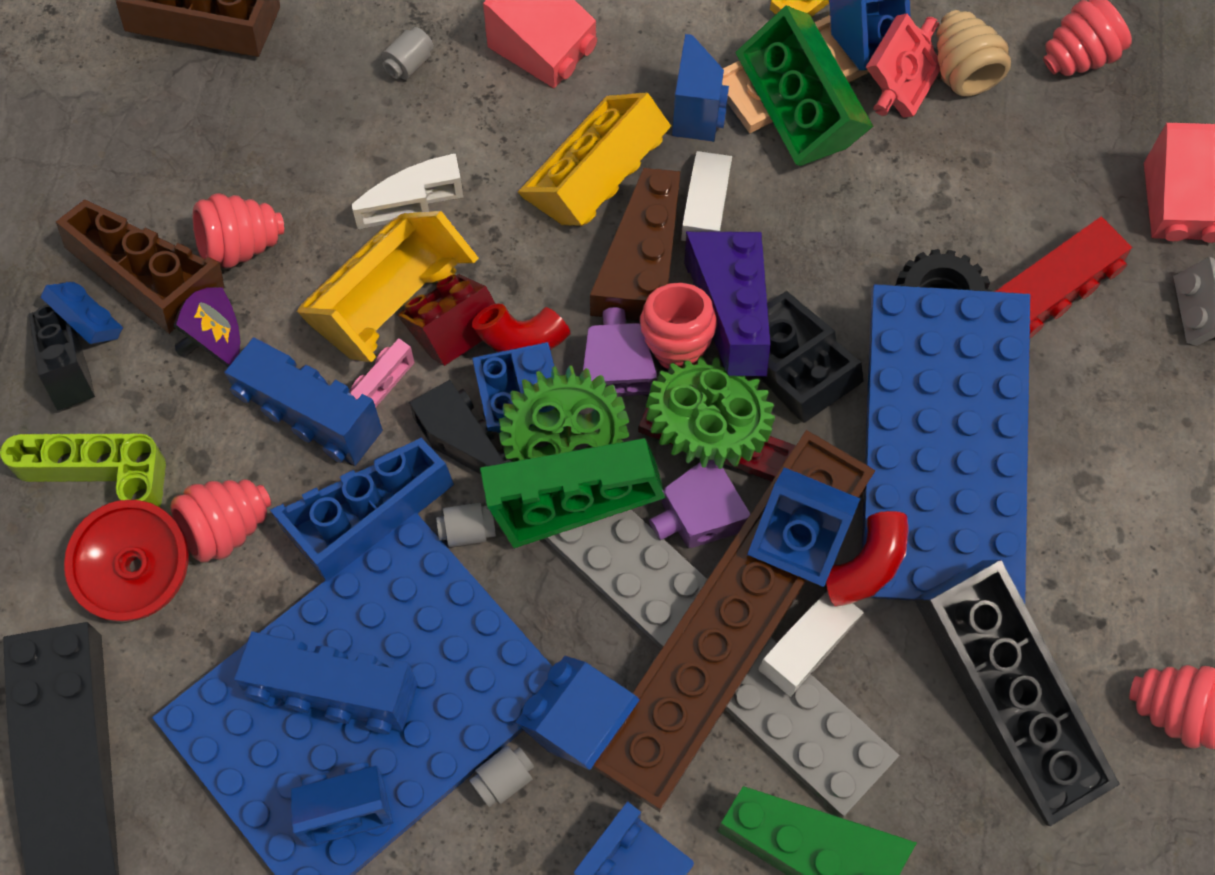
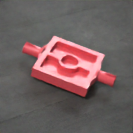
M908 13L897 15L868 62L866 69L882 90L879 100L873 107L874 110H877V114L881 116L887 115L892 104L903 118L913 117L940 72L938 56L931 42V37L939 27V22L934 17H927L922 27L919 28Z

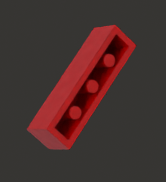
M1101 216L995 292L1030 294V338H1032L1043 328V322L1052 316L1054 319H1058L1072 306L1071 302L1080 296L1082 299H1086L1100 286L1099 282L1102 279L1108 277L1111 280L1119 275L1126 268L1127 263L1125 259L1133 247Z

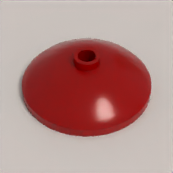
M140 500L111 502L90 513L73 532L65 552L64 571L66 581L74 598L90 613L116 622L140 620L161 610L179 591L188 568V545L179 524L160 507ZM136 559H140V568L135 572H131V563Z

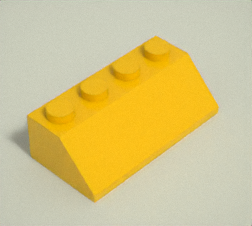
M649 93L606 96L523 185L518 193L523 199L561 225H585L596 216L597 208L605 200L617 193L619 190L618 185L624 178L634 173L640 167V161L643 157L662 143V136L670 129L671 125Z

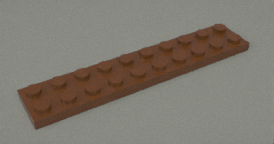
M808 430L804 432L634 690L633 694L640 701L592 766L594 770L658 812L666 804L807 581L804 578L747 555L774 484L783 468H788L858 498L875 473L873 468Z

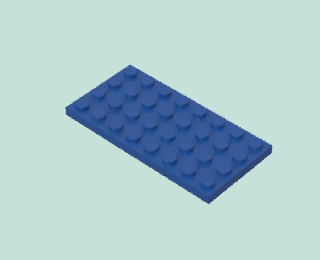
M873 285L871 289L865 464L873 468L875 473L864 490L862 549L867 539V518L872 514L885 511L905 513L908 517L909 532L906 556L896 575L874 596L869 598L914 601L915 598L982 560H1002L1025 604L1030 294Z

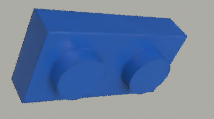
M66 282L45 286L41 298L89 344L118 339L123 327L111 316L107 309L95 302L81 285L75 282Z

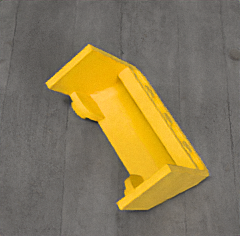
M442 211L404 213L387 223L300 305L297 312L312 328L349 359L372 362L376 358L373 352L378 347L376 341L379 338V334L376 330L425 283L439 282L455 274V266L458 263H475L479 257Z

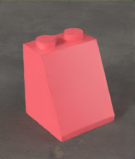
M485 0L483 3L487 47L552 88H555L563 79H568L574 72L579 60L584 55L588 56L591 54L597 44L596 20L575 0Z
M1166 123L1144 161L1151 237L1166 239L1172 242L1192 239L1214 243L1215 124Z

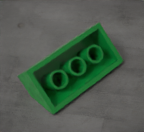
M787 5L784 6L735 52L796 165L802 166L846 150L874 127L810 14Z

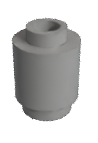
M418 27L405 30L382 52L383 68L391 77L407 80L430 57V51L434 47L432 40Z
M481 502L443 508L444 516L436 517L439 541L447 540L448 547L486 542V538L496 537L493 515L487 506H481Z
M507 745L475 770L477 774L469 781L490 808L496 802L501 805L533 779L529 771L534 768V765L520 747L512 751Z

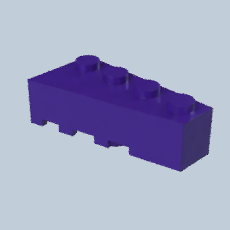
M686 231L684 264L687 272H690L693 285L704 290L712 300L718 322L713 339L727 375L767 376L770 333L762 232Z

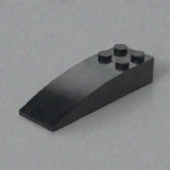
M982 560L914 599L971 707L1047 826H1052L1120 785L1002 560Z
M83 622L4 636L10 761L26 875H119L102 635L91 624Z

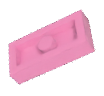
M398 338L391 347L384 348L379 353L374 367L366 375H361L355 380L350 394L356 399L361 394L372 398L375 407H377L415 363L411 346Z

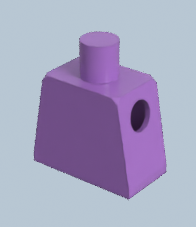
M613 307L604 310L603 325H595L588 328L583 371L585 368L589 369L591 381L602 375L605 380V387L614 385L617 396L649 395L652 382L656 381L657 377L651 352L645 342V337L641 333L640 324H626L625 310L622 308Z
M709 460L705 468L699 462L665 487L664 494L666 498L662 499V504L666 511L649 519V524L660 541L678 532L688 548H694L738 534L750 516V512L723 467L719 469L714 460Z

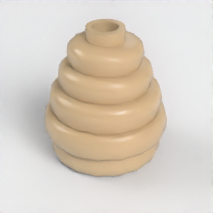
M954 10L942 18L936 32L938 39V64L943 82L951 87L953 92L959 96L967 97L978 95L991 89L1006 77L1011 68L1008 44L991 26L986 25L981 19L976 18L974 14L967 11L960 12L959 10Z

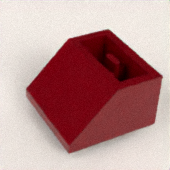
M452 274L440 280L435 290L427 295H418L406 303V309L397 314L427 354L443 366H446L483 341L473 329L472 321L484 308L496 304L485 285L460 274Z

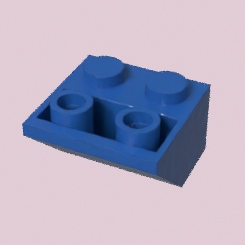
M549 342L472 358L488 431L503 432L500 430L499 418L506 417L504 416L502 406L503 404H513L510 394L512 390L524 393L523 379L534 385L537 383V371H540L545 378L551 377L554 363ZM550 405L544 406L539 409V412H549L555 407Z

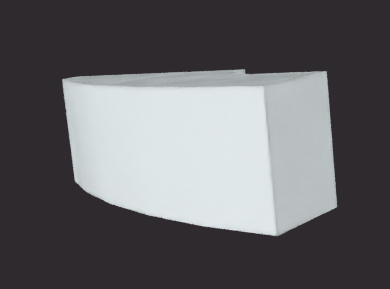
M696 152L682 225L681 241H686V231L720 232L732 156Z
M456 154L433 158L408 167L368 190L352 204L357 228L363 229L385 225L404 213L429 212L428 204L463 198Z
M827 591L766 655L758 670L791 697L807 677L818 668L864 612L853 603L838 607L834 606Z

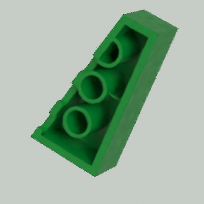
M645 438L480 468L487 507L514 549L666 498L656 460Z
M745 786L741 788L717 831L786 875H900L917 842Z

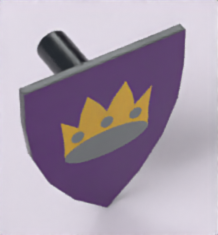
M205 288L190 295L182 303L173 326L186 336L175 344L176 352L184 357L200 346L226 367H229L239 355L241 341L237 319L224 289Z

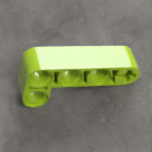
M19 434L8 438L1 447V459L15 476L22 481H116V494L120 500H132L133 495L137 491L147 489L144 496L136 500L149 502L158 507L161 506L166 462L154 440L148 435ZM71 453L66 461L58 463L61 456ZM105 453H111L107 460L97 463L100 456ZM150 453V456L145 461L136 462L140 455Z

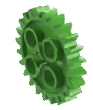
M700 356L697 365H693L691 361H684L683 366L680 368L676 364L671 363L668 373L664 371L659 372L658 380L652 382L646 407L649 409L646 419L653 422L651 433H662L660 445L669 443L674 445L671 452L673 456L684 451L687 453V463H690L694 457H698L702 467L705 468L709 460H714L717 467L722 469L725 459H728L736 467L741 457L750 461L754 451L758 453L762 451L764 443L768 442L775 416L771 414L774 404L766 401L769 394L768 390H757L760 382L759 379L748 381L746 376H728L725 368L720 367L718 358H714L712 365H707L704 358Z
M569 365L565 375H560L556 366L552 367L551 377L545 378L540 371H537V383L534 385L523 379L524 393L512 390L510 394L513 404H503V413L506 417L499 418L500 430L503 431L499 433L501 445L505 446L504 453L506 459H512V462L581 450L574 449V447L584 443L589 445L583 449L623 442L621 439L629 437L628 429L625 425L629 423L627 412L624 411L625 405L622 397H617L615 386L609 385L605 387L606 384L602 375L591 381L590 371L587 368L579 377L575 376L573 366ZM550 405L555 407L549 412H539V409L544 406ZM585 408L594 409L589 414H578L581 410ZM539 442H550L545 447H535Z

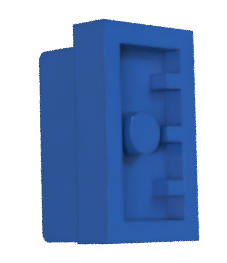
M627 801L573 874L687 875L692 869L694 862L640 820L641 811Z

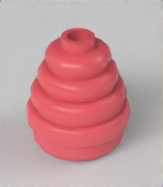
M1082 0L1071 8V13L1061 20V27L1054 30L1053 39L1045 44L1047 55L1043 57V61L1054 75L1060 72L1062 75L1069 77L1075 72L1084 73L1089 68L1099 69L1105 63L1111 64L1120 59L1122 51L1131 46L1132 36L1124 19L1108 0Z
M217 193L211 195L207 200H199L193 207V231L200 257L203 259L207 257L220 262V267L225 269L232 268L239 262H247L253 257V254L258 255L264 252L266 247H273L278 241V235L284 234V221L281 213H275L273 208L267 203L259 205L253 199L243 200L237 195L227 197L224 194Z
M681 282L669 283L656 288L647 297L640 315L641 333L645 337L646 344L661 366L668 370L671 363L676 364L680 368L683 366L684 361H691L693 365H697L698 358L703 356L709 348L718 325L712 300L705 291L695 285Z
M243 479L238 483L233 480H226L223 483L209 481L204 485L192 484L185 488L183 495H177L173 498L170 508L172 517L179 524L185 535L189 553L199 562H209L213 558L218 560L225 559L231 555L234 548L242 546L246 537L255 532L257 524L265 521L267 507L271 506V500L263 485L256 486L250 480Z
M1185 665L1180 670L1174 667H1166L1162 672L1155 668H1150L1145 672L1143 678L1139 676L1134 677L1129 700L1136 701V709L1139 715L1149 716L1154 726L1164 727L1167 736L1181 739V743L1189 748H1199L1203 745L1208 749H1215V668L1202 666L1197 669L1193 666Z

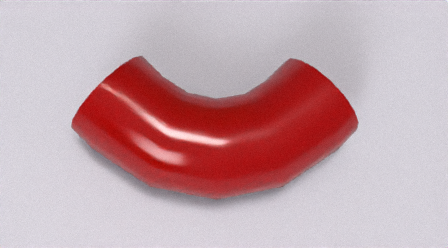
M497 303L484 308L472 321V327L477 335L496 353L549 342L550 350H552L571 334L565 321L548 307H544L531 319L520 321L509 313L506 306Z
M885 511L868 516L867 539L862 551L853 560L832 566L827 578V590L834 606L849 605L874 596L894 578L907 551L909 525L908 517L905 513Z

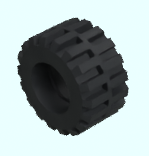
M940 249L931 250L929 256L922 252L916 255L914 261L909 260L904 265L903 271H900L895 286L992 292V290L988 289L990 285L988 276H981L983 269L978 263L972 266L969 263L970 257L963 255L962 258L955 256L956 251L947 250L946 254H941Z

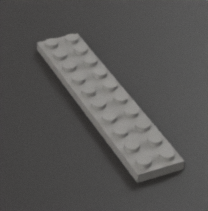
M632 510L544 538L660 649L663 648L708 580L664 539L660 541L655 531ZM770 638L725 710L840 818H844L900 755L811 674L791 697L762 674L758 669L766 655L777 644Z

